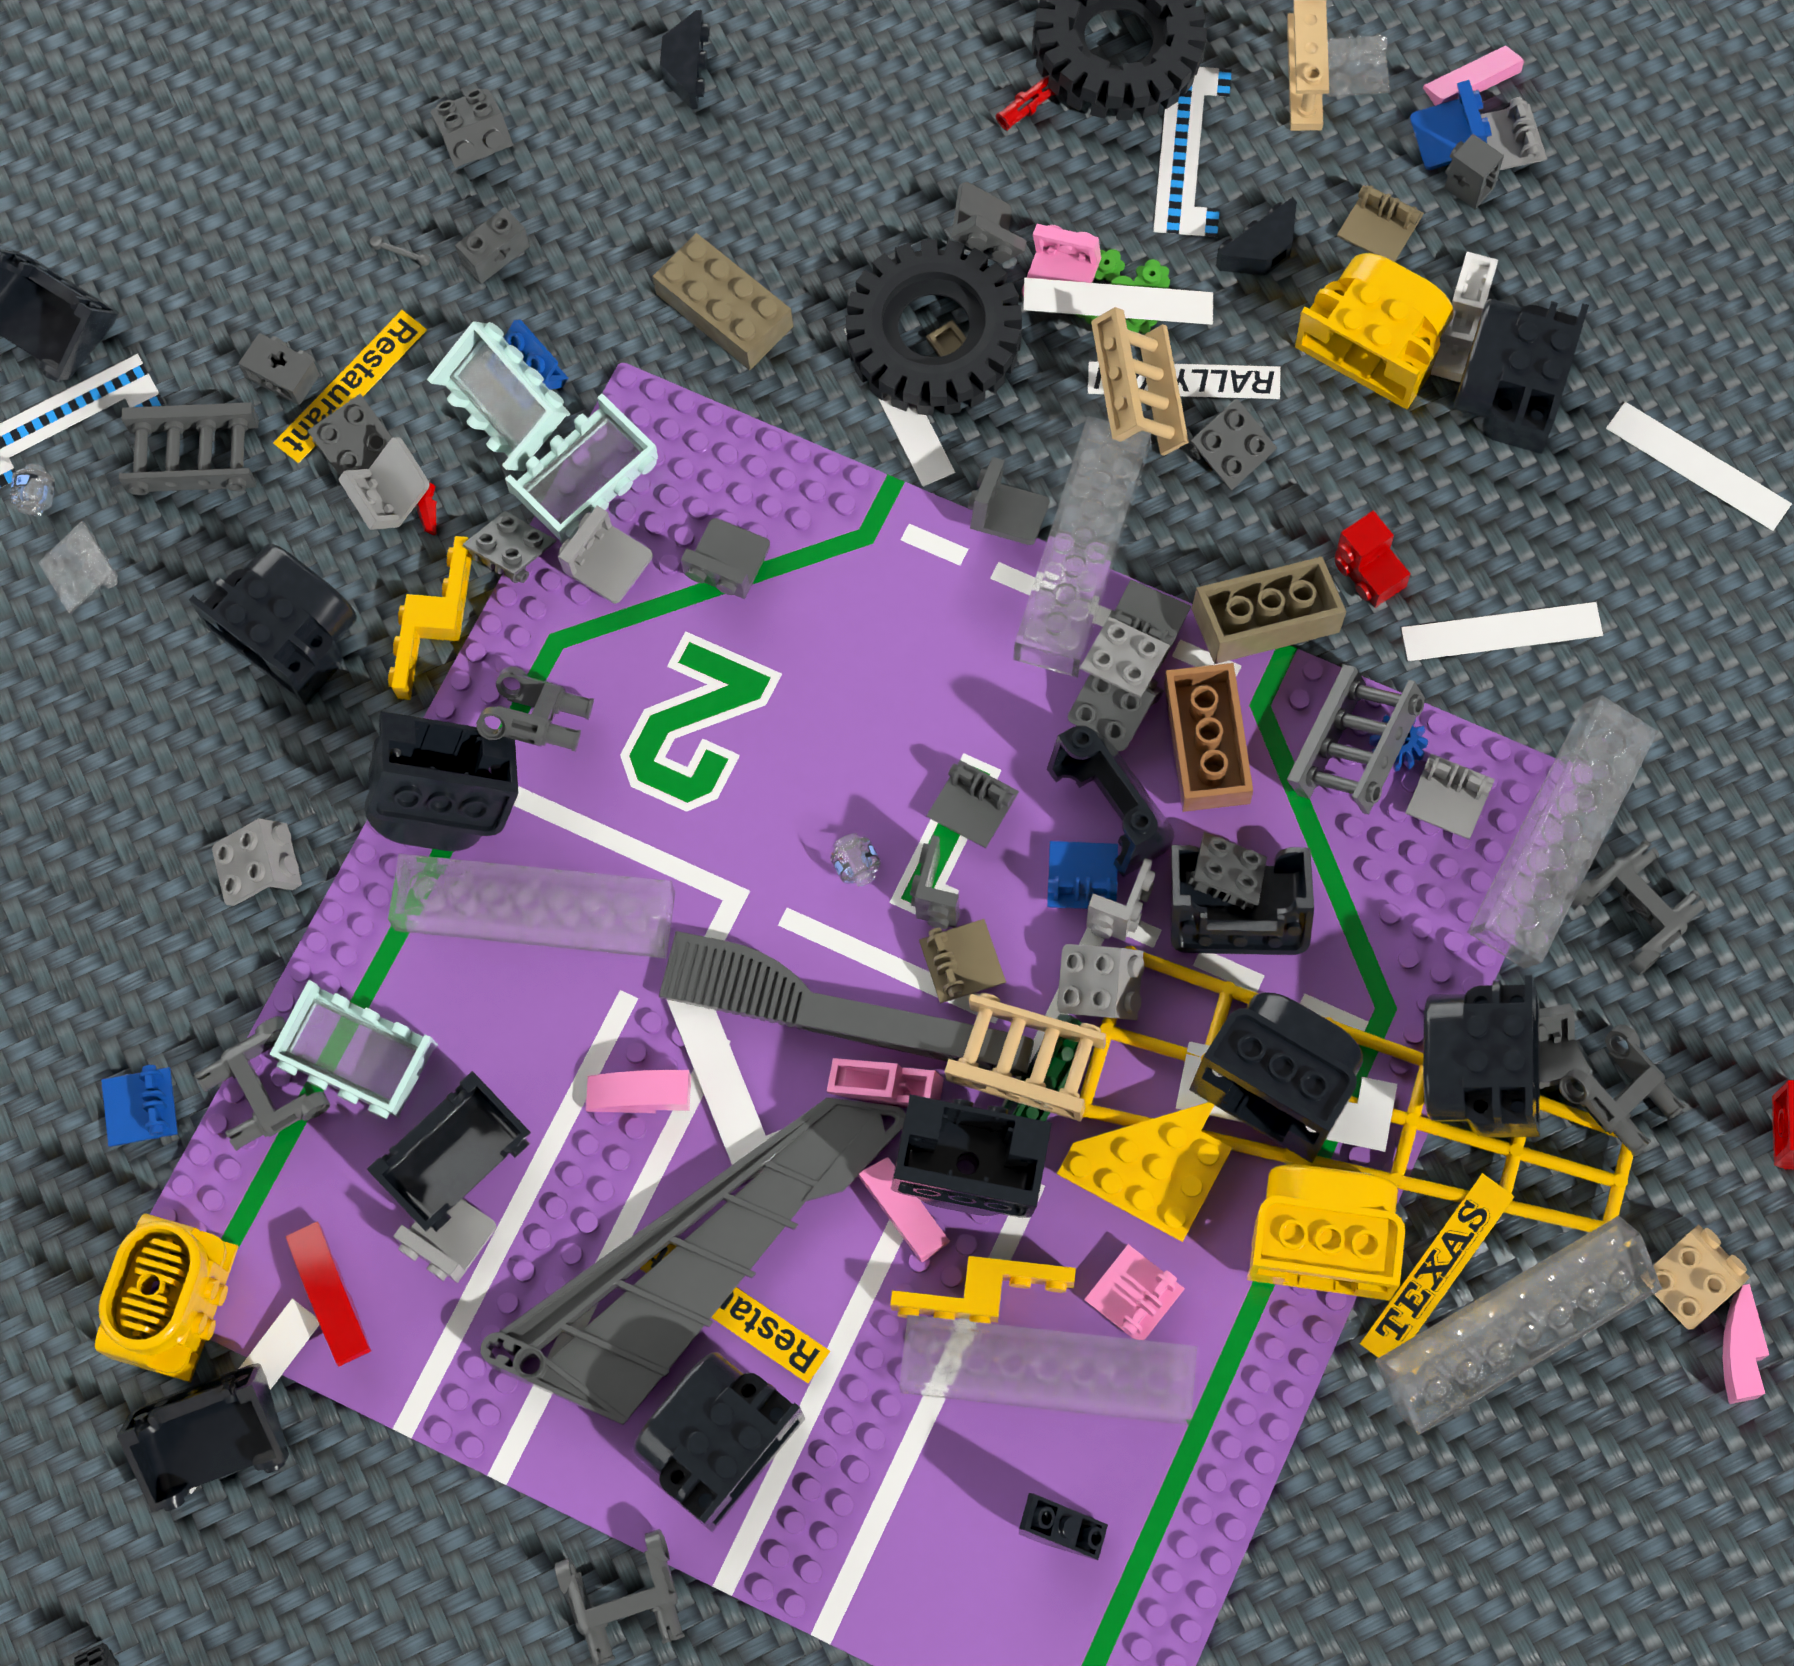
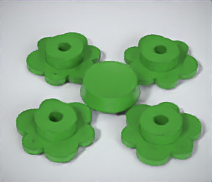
M1115 249L1108 250L1107 252L1100 250L1101 261L1095 274L1097 281L1106 279L1112 285L1163 289L1169 287V268L1161 266L1159 261L1151 259L1145 263V266H1138L1136 268L1137 277L1133 281L1130 277L1120 276V272L1125 269V263L1120 260L1121 255L1119 251ZM1076 314L1079 318L1085 317V321L1088 324H1091L1092 320L1099 317ZM1125 318L1128 330L1136 333L1140 331L1142 334L1150 332V326H1154L1158 322V320Z

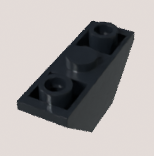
M695 10L662 36L660 68L663 81L691 109H698L699 97H704L705 79L701 78V70L707 69V50H703L704 42H709L710 26L709 23H704L702 10Z
M1292 197L1285 203H1277L1270 209L1267 216L1259 222L1254 220L1249 223L1243 230V233L1234 240L1229 238L1224 241L1218 248L1216 267L1220 271L1266 275L1290 258L1297 201Z
M1029 1493L1019 1527V1535L1050 1547L1099 1560L1108 1524L1034 1493Z

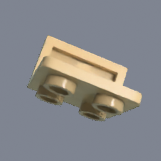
M1699 1224L1642 1276L1643 1283L1687 1329L1696 1328L1750 1278L1745 1273L1747 1269L1742 1261L1734 1255L1729 1256L1719 1246L1721 1241L1717 1235L1708 1228L1703 1229Z

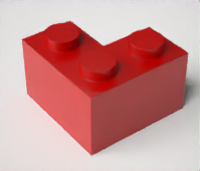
M1373 510L1341 532L1335 554V564L1344 576L1349 575L1353 580L1359 596L1364 601L1369 600L1374 608H1376L1407 587L1411 573L1390 549L1394 535Z

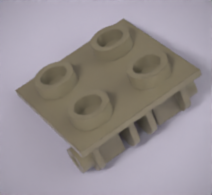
M1363 185L1358 194L1359 199L1339 230L1337 237L1370 253L1381 255L1396 262L1424 213L1417 210L1415 206L1411 207L1401 202L1397 197H1391L1389 193L1384 194L1374 189L1372 185Z
M985 919L942 932L941 928H935L928 932V937L919 939L940 1004L1006 983Z

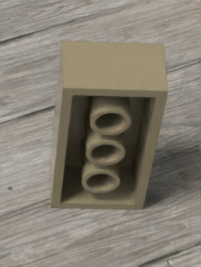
M697 233L652 276L656 295L749 370L794 327L790 307Z
M1323 557L1197 587L1191 608L1214 664L1340 633L1346 615V609Z

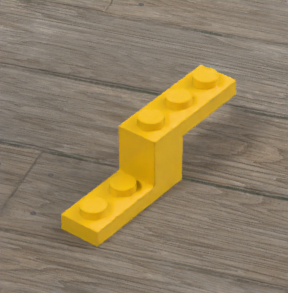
M455 536L453 548L449 547L447 566L450 567L449 578H444L443 597L406 594L405 605H400L398 623L401 625L400 636H395L393 643V654L396 656L395 667H390L388 675L389 687H392L397 699L411 700L420 638L460 641L472 555L468 549L463 547V543L469 539L468 537Z
M968 1256L964 1298L892 1290L891 1310L898 1311L897 1316L902 1318L918 1319L919 1314L933 1315V1320L937 1322L954 1323L955 1318L969 1319V1324L973 1326L990 1327L991 1322L998 1323L1003 1280L1009 1281V1286L1027 1289L1031 1288V1284L1045 1285V1290L1063 1293L1066 1292L1067 1288H1074L1076 1268Z

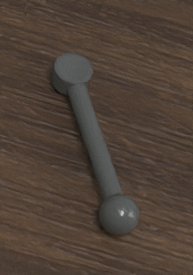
M373 236L370 239V245L374 250L383 248L416 260L421 266H428L430 264V257L427 254L418 255L385 243L380 236Z

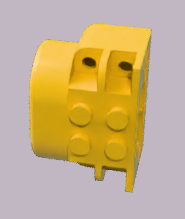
M1362 253L1356 255L1351 260L1338 281L1330 282L1318 291L1310 309L1307 307L1303 308L1295 348L1407 410L1431 374L1439 351L1440 338L1454 316L1453 306L1448 297L1427 279L1386 257L1373 253Z
M1281 1165L1274 1167L1268 1174L1266 1200L1261 1204L1255 1220L1247 1280L1390 1301L1400 1286L1405 1239V1224L1396 1214L1397 1186L1392 1181L1383 1177L1361 1172L1311 1165Z
M144 1213L139 1219L136 1228L120 1244L99 1301L101 1324L95 1340L96 1351L112 1360L191 1383L205 1341H209L214 1333L216 1321L213 1318L217 1307L222 1306L226 1299L228 1286L225 1284L239 1246L224 1242L219 1237L200 1231L195 1227ZM160 1281L158 1291L153 1295H149L153 1282Z

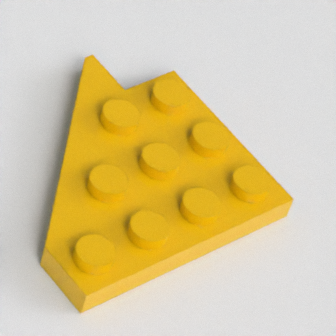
M1207 1102L1074 1142L1057 1175L1183 1243L1233 1147L1201 1131L1215 1106Z

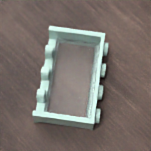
M473 321L427 380L431 384L445 385L451 391L447 401L455 407L466 408L471 414L466 421L467 424L473 429L485 430L491 437L486 443L487 447L494 452H503L508 456L502 465L506 470L526 471V462L534 456L562 420L569 416L570 413L562 405L564 403L563 399L556 392L549 390L545 386L542 375L522 360L524 356L516 347L506 342L503 338L504 333L498 326L491 322L481 323Z
M603 394L597 397L599 409L589 418L583 413L580 414L574 421L575 430L565 439L560 435H556L550 441L551 451L540 461L535 456L531 457L526 462L527 472L516 481L511 475L505 478L509 493L516 496L562 544L568 538H573L579 530V523L585 514H591L597 505L606 510L609 502L615 496L625 494L631 488L633 480L641 473L644 475L650 472L657 463L656 445Z
M308 980L270 1055L279 1061L276 1066L277 1068L293 1076L296 1075L297 1071H300L309 1076L307 1082L323 1090H326L328 1085L339 1090L338 1097L355 1105L358 1100H361L370 1105L368 1111L387 1119L389 1114L400 1118V1113L431 1053L438 1044L430 1036L424 1035L423 1037L414 1033L407 1026L382 1018L377 1012L366 1007L363 1009L351 1003L347 998L337 993L333 995L321 989L316 983Z

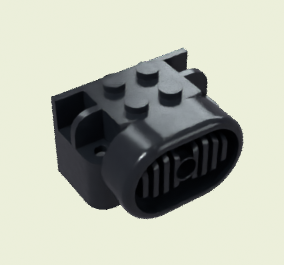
M1489 299L1485 302L1454 401V407L1457 410L1484 417L1482 429L1488 438L1542 454L1557 415L1589 305L1583 303L1578 317L1556 311L1558 303L1551 301L1550 307L1547 309L1537 305L1519 307Z
M267 544L244 569L233 571L225 580L217 577L213 581L216 590L204 603L194 595H192L189 601L210 632L302 704L306 705L342 664L343 657L336 643L353 626L357 620V615L348 601L318 574L280 546Z
M384 711L380 712V736L375 739L372 747V761L368 772L369 792L365 801L366 817L370 825L380 835L390 841L403 845L442 851H461L475 845L482 836L496 835L504 829L519 793L516 744L514 739L502 737L497 740H488L481 736L477 727Z
M1525 975V985H1502L1501 980H1493L1492 985L1473 987L1466 994H1433L1427 998L1424 1009L1423 1080L1426 1112L1432 1121H1467L1472 1132L1481 1137H1540L1539 997L1532 975Z
M1270 992L1259 993L1250 1000L1246 1008L1234 1010L1229 1015L1203 1056L1189 1090L1313 1163L1356 1088V1074L1362 1066L1363 1054L1356 1041L1346 1031L1331 1021L1286 996ZM1213 1070L1220 1074L1222 1077L1216 1076L1213 1073ZM1306 1126L1316 1132H1310L1309 1130H1307Z
M910 1094L891 1190L899 1194L917 1197L931 1206L974 1215L994 1216L1003 1214L1019 1218L1032 1217L1038 1204L1052 1123L1011 1115L1008 1109L999 1106H988L986 1110L973 1107V1102L964 1099H953L951 1103ZM962 1160L971 1162L975 1167V1173H962L958 1170L957 1163Z
M712 1352L703 1357L685 1375L647 1421L634 1442L633 1454L659 1476L662 1488L674 1501L713 1532L799 1428L805 1417L800 1406L795 1402L794 1404L791 1403L774 1386L768 1384L760 1376L754 1373L744 1374L720 1353Z

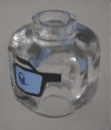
M26 465L24 469H19L13 473L10 490L11 503L17 507V511L20 513L41 515L43 511L52 506L55 479L51 474L45 472V468L40 465Z
M852 833L834 843V850L831 853L830 860L844 883H856L860 887L872 882L876 878L874 873L879 869L881 860L867 837Z

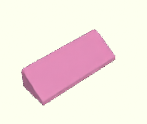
M1504 46L1425 84L1423 89L1436 106L1459 99L1457 83L1470 80L1473 91L1479 90V92H1482L1521 73L1524 61L1521 56L1507 46Z
M887 1157L860 1172L859 1178L922 1263L949 1244L950 1240L917 1197L899 1194L891 1190L895 1166Z

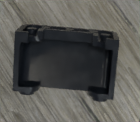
M0 249V335L41 361L40 367L44 370L43 375L59 383L62 380H70L112 328L119 312L37 260L19 252Z
M1078 725L1059 734L1047 766V771L1055 782L1060 781L1062 778H1070L1076 781L1079 788L1094 780L1123 821L1122 829L1124 835L1120 836L1118 840L1121 846V853L1115 858L1113 863L1122 877L1142 867L1145 858L1154 860L1168 851L1174 839L1172 826L1114 745L1087 726Z
M1172 845L1171 944L1174 949L1184 953L1298 955L1309 948L1314 916L1310 848L1289 847L1280 850L1275 856L1274 866H1265L1259 904L1254 905L1252 909L1246 907L1243 910L1236 905L1228 903V899L1226 902L1221 901L1222 891H1220L1216 898H1213L1212 892L1214 888H1212L1209 895L1193 890V886L1188 884V879L1191 872L1196 869L1200 848L1191 845Z
M473 1071L460 1082V1085L455 1089L456 1092H450L446 1096L447 1098L395 1146L393 1145L389 1149L390 1153L388 1155L385 1154L383 1157H379L367 1168L368 1172L425 1232L430 1228L435 1232L442 1228L452 1218L448 1212L509 1154L516 1158L530 1145L526 1138L531 1132Z
M259 1363L242 1367L137 1408L128 1415L117 1435L151 1512L163 1508L165 1511L174 1510L184 1504V1497L187 1496L191 1488L252 1465L258 1471L264 1470L265 1473L274 1472L285 1465L289 1456L268 1381Z

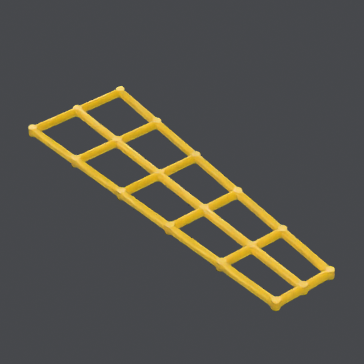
M1126 946V947H1125L1126 949L1137 950V949H1136L1135 947H1133V946ZM1146 952L1143 953L1144 967L1219 993L1205 1045L1210 1046L1224 1025L1233 999L1248 1004L1255 995L1259 994L1237 986L1231 981L1226 982ZM1103 1017L1100 1029L1101 1033L1106 1034V1045L1104 1050L1094 1047L1079 1097L1085 1101V1111L1082 1118L1087 1117L1126 1127L1154 1119L1092 1104L1111 1040L1185 1061L1186 1054L1197 1055L1187 1052V1047L1115 1027L1118 1018ZM1330 1017L1325 1019L1346 1031L1357 1044L1419 1066L1407 1112L1394 1108L1392 1111L1391 1122L1402 1125L1403 1128L1391 1172L1316 1156L1313 1163L1287 1148L1201 1130L1233 1147L1231 1151L1284 1162L1287 1165H1311L1372 1174L1392 1181L1398 1189L1461 1203L1469 1190L1405 1176L1416 1131L1419 1130L1506 1156L1499 1185L1511 1194L1520 1160L1611 1187L1602 1221L1513 1200L1503 1212L1599 1234L1605 1238L1611 1237L1616 1231V1224L1633 1160V1155L1622 1143L1615 1172L1611 1173L1524 1147L1526 1137H1511L1509 1143L1492 1137H1481L1472 1131L1421 1117L1425 1102L1423 1053L1339 1023ZM1540 1095L1541 1111L1618 1138L1613 1132L1611 1134L1605 1132L1588 1112ZM1351 1096L1348 1102L1358 1104V1098Z

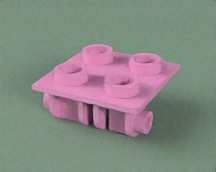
M1128 1244L1084 1300L1141 1345L1185 1288L1176 1282L1177 1278L1167 1270L1163 1272Z

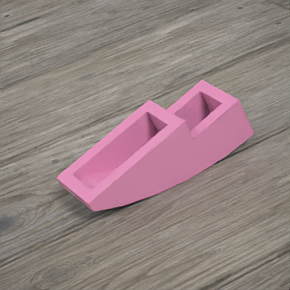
M833 1058L827 1092L846 1098L907 1108L910 1094L940 1100L944 1078L935 1070L902 1068L896 1063Z
M643 1070L588 1076L586 1112L656 1113V1110L690 1111L689 1070Z
M1750 1284L1742 1285L1734 1293L1724 1330L1722 1359L1724 1382L1729 1404L1758 1399L1765 1394L1756 1361H1761L1769 1356V1351Z

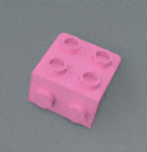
M1037 224L1033 232L1036 253L1026 278L1092 283L1101 261L1098 237L1087 232L1077 233L1063 230L1056 225L1045 226ZM1023 285V288H1022V296H1023V298H1024V285Z

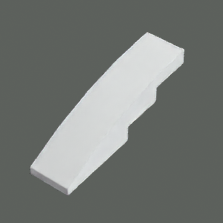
M1471 252L1466 253L1451 303L1454 316L1441 337L1439 351L1431 375L1461 382L1481 313L1492 284L1498 263L1497 259Z

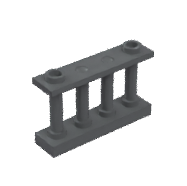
M252 402L122 408V421L129 433L135 434L133 473H119V481L127 493L146 495L149 492L205 489L243 491L246 488L256 487V480L251 470L244 468L245 431L251 428H258L259 416ZM216 430H232L230 469H211L213 432ZM184 431H199L198 470L179 471L180 434ZM154 432L167 433L166 468L162 472H146L148 435Z
M1344 664L1287 778V781L1297 795L1310 799L1314 789L1318 786L1353 794L1352 798L1362 813L1369 815L1373 805L1381 797L1382 787L1416 717L1421 714L1424 708L1425 697L1416 682L1408 680L1402 694L1366 686L1356 667ZM1361 699L1395 707L1388 723L1352 715V712L1357 702ZM1347 728L1381 736L1374 752L1338 744V741L1343 731ZM1333 756L1367 765L1359 782L1324 773L1323 771L1329 759Z

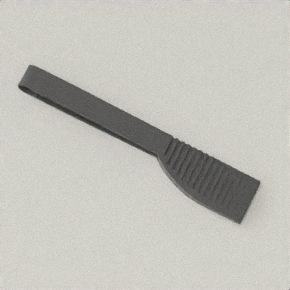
M676 931L658 996L662 999L714 1009L752 1019H760L761 1021L766 1020L770 1023H778L779 1025L785 1024L788 1027L794 1026L797 1029L946 1062L949 1059L958 1061L959 1058H963L974 1026L958 1021L813 993L790 969L760 951L729 941ZM987 1028L976 1061L979 1064L978 1068L992 1071V1068L997 1067L1008 1032ZM1023 1035L1010 1070L1013 1076H1026L1030 1064L1034 1040Z

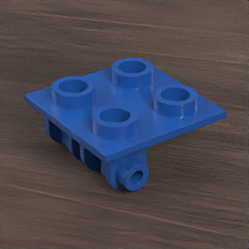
M1050 841L1047 907L1088 909L1093 894L1116 902L1117 868L1113 863L1115 858L1118 857V844Z
M146 1065L142 1067V1072L101 1080L109 1147L178 1134L170 1067L156 1069V1065Z

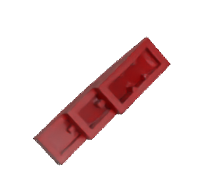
M319 1222L312 1223L285 1236L308 1298L338 1367L371 1352L353 1299L345 1286L338 1264L331 1253L323 1228Z

